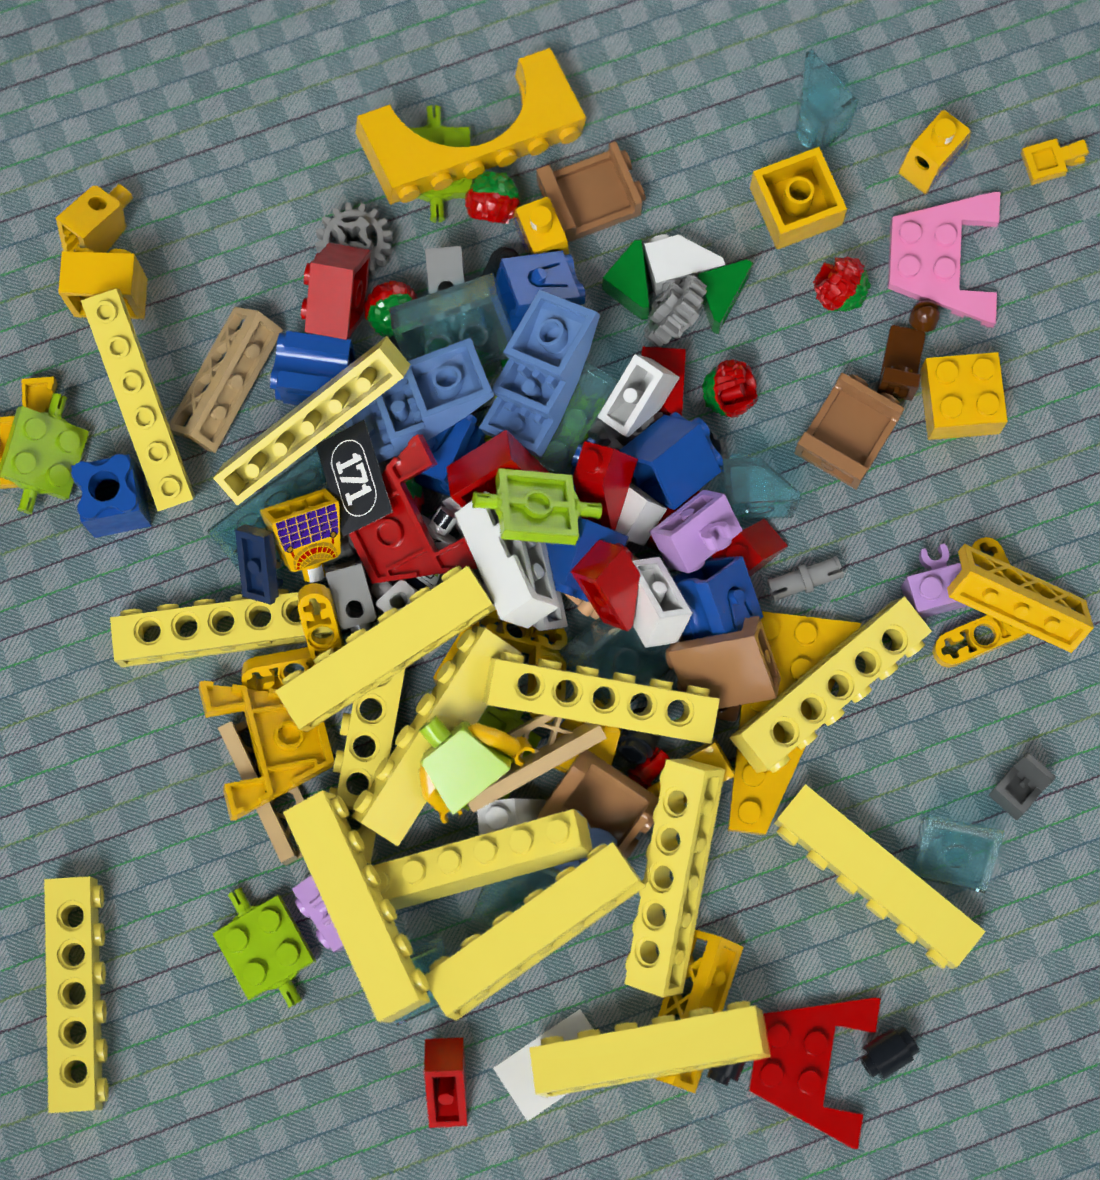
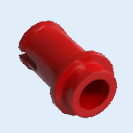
M657 746L651 758H647L643 764H638L634 770L629 769L627 771L628 777L645 789L651 786V783L665 767L666 760L670 759L663 750L658 752L659 748Z

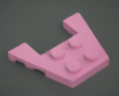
M991 192L893 216L890 224L888 289L918 301L928 300L934 302L936 305L951 310L952 314L962 318L967 316L980 321V325L994 328L996 324L997 292L959 289L962 225L997 227L1000 215V192Z

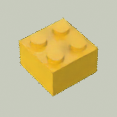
M820 147L753 171L750 190L777 250L843 224L847 208Z
M75 248L73 252L62 251L58 293L74 317H86L81 300L113 289H120L130 318L145 319L148 278L134 253L124 249H112L109 253L95 252L88 248Z
M999 352L925 359L919 372L921 374L920 380L928 440L996 435L1001 433L1008 420Z

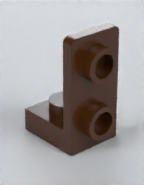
M896 325L890 327L877 393L881 394L884 392L895 398L913 400L921 377L918 371L926 335L925 332Z

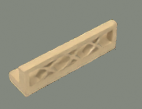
M234 307L169 424L172 434L189 438L205 450L216 453L276 344L279 333H282L283 329L260 311ZM242 319H244L241 328L237 330L240 322L242 321ZM224 353H226V355H225V357L223 358V360H221V361L219 362V360L221 359L222 355H223ZM208 383H210V384L208 385L206 391H204V392L202 393L204 387H205ZM192 414V416H191L189 422L187 423L186 427H184L183 425L185 424V422H186L188 416H190V415Z
M540 714L507 732L515 738L523 736L528 740L530 731L537 727L551 730L548 743L539 749L533 747L535 752L522 758L525 761L523 766H518L514 761L509 771L471 800L467 806L474 813L607 739L601 726L586 722L573 730L559 727L562 718ZM555 718L553 725L546 723ZM558 732L564 733L563 736L556 739Z
M247 720L236 725L230 721L218 727L242 781L260 777L257 761L254 764L249 752L255 754L254 749L245 745L240 734L249 729ZM298 786L286 792L294 796L296 805L304 801ZM275 798L257 808L256 811L280 862L287 866L303 858L300 849L295 851L290 841L292 831L289 824L287 830H285L281 819L286 820L284 814L276 811L274 807Z

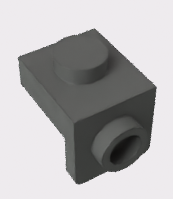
M1026 753L1005 774L988 796L1017 821L1038 796L1055 780V775L1030 753Z

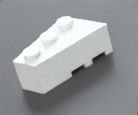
M471 501L454 514L500 620L529 628L559 608L546 543L501 539L499 518L495 509L473 508Z

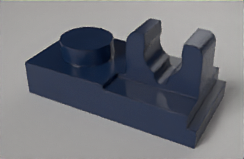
M244 524L235 529L242 597L272 605L276 602L275 599L279 597L278 589L283 585V579L277 578L276 569L281 567V562L276 560L274 532Z

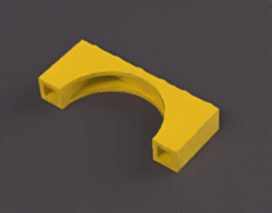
M551 48L518 59L515 79L521 94L522 109L509 129L489 142L470 147H451L431 142L409 129L398 118L390 104L358 115L355 134L389 204L400 201L402 203L413 201L424 192L432 189L435 191L443 190L454 181L465 177L467 179L476 178L487 169L495 166L506 167L515 162L517 158L528 154L531 156L539 155L550 146L561 142L562 144H569L582 135L586 116Z

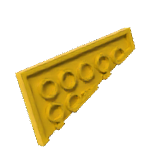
M762 611L764 617L761 619L781 676L777 697L858 630L862 623ZM832 678L828 681L830 692L835 684V680ZM774 699L741 705L738 729ZM803 701L800 707L801 713L806 719H810L812 715L811 706L806 701ZM775 724L773 736L778 742L782 743L785 737L784 730L780 725ZM798 746L787 754L790 758L789 762L774 773L770 770L756 773L736 747L728 831L766 835L805 747L803 749H799Z

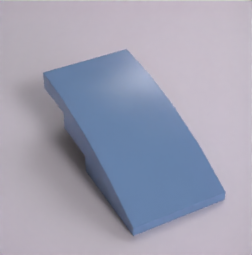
M542 290L538 291L503 351L509 360L491 389L497 397L479 426L485 434L495 437L507 430L532 455L542 458L576 389L600 317L598 312Z
M471 338L408 361L411 365L404 378L345 422L346 427L349 428L365 420L378 463L398 456L408 446L407 443L417 434H423L427 441L464 419L494 397Z

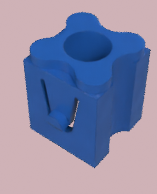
M563 251L501 259L491 295L508 340L513 336L539 290L578 305L585 303V289L576 277L574 261L570 254L564 255Z
M292 331L279 333L276 358L270 378V388L275 389V400H282L283 403L292 405L302 403L357 359L352 341L350 339L345 340Z
M673 412L669 416L663 415L619 450L638 459L633 473L634 484L664 507L673 510L721 472L720 467L724 464L722 456L710 441V430L707 424L700 418L688 421L677 412Z
M469 414L464 419L426 441L437 465L415 476V482L423 488L450 497L446 467L485 443L484 437L486 434L476 425L477 418Z
M116 454L108 459L93 462L82 461L71 466L72 478L82 491V497L77 506L80 521L94 538L152 526L143 474L130 454ZM115 482L120 484L117 495L111 500L99 501L95 496L97 486Z
M578 518L579 538L575 545L546 543L555 590L590 602L570 571L598 540L614 545L619 543L626 546L629 536L589 520Z
M743 556L706 559L703 567L697 571L690 573L681 571L672 578L692 612L682 633L685 641L742 631L745 618L760 616V619L764 617Z

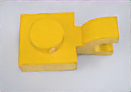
M1056 138L1022 148L1021 156L1031 185L1065 176L1068 171L1066 165L1075 166L1085 163L1086 159L1084 156L1088 155L1089 151L1085 139L1060 148Z

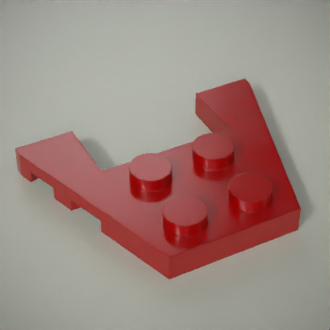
M417 434L412 437L407 443L408 446L398 457H394L386 466L387 469L381 474L393 512L349 534L372 584L443 574L457 566H460L462 569L467 566L471 569H478L465 537L438 551L405 484L411 478L437 465L423 434Z
M868 998L763 1013L770 1057L753 1060L748 1091L849 1148L858 1150L863 1114L824 1107V1098L835 1027L876 1033L881 998Z

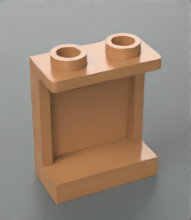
M616 141L609 143L608 151L552 172L550 165L536 169L537 185L542 197L550 198L568 243L641 215L642 202L646 200L644 190L639 181H633L629 172L632 170L629 155L626 150L620 151Z
M841 373L810 427L804 432L797 443L794 454L857 490L899 421L904 408L899 405V401L892 395L884 392L879 394L870 389L867 382L859 376L853 374L848 376Z
M760 616L745 618L742 631L685 641L683 635H681L678 643H672L666 649L668 667L671 670H675L678 678V691L686 692L687 685L710 689L709 696L720 699L718 709L777 699L781 676Z
M585 750L577 756L546 800L537 817L543 818L571 809L578 810L587 819L590 828H601L610 832L617 840V847L628 859L639 842L635 838L640 831L647 834L654 824L653 811L659 798L589 750Z

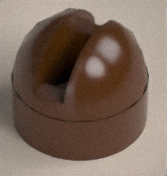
M928 300L918 302L913 307L909 316L910 325L922 332L935 330L940 315L938 307L934 302Z

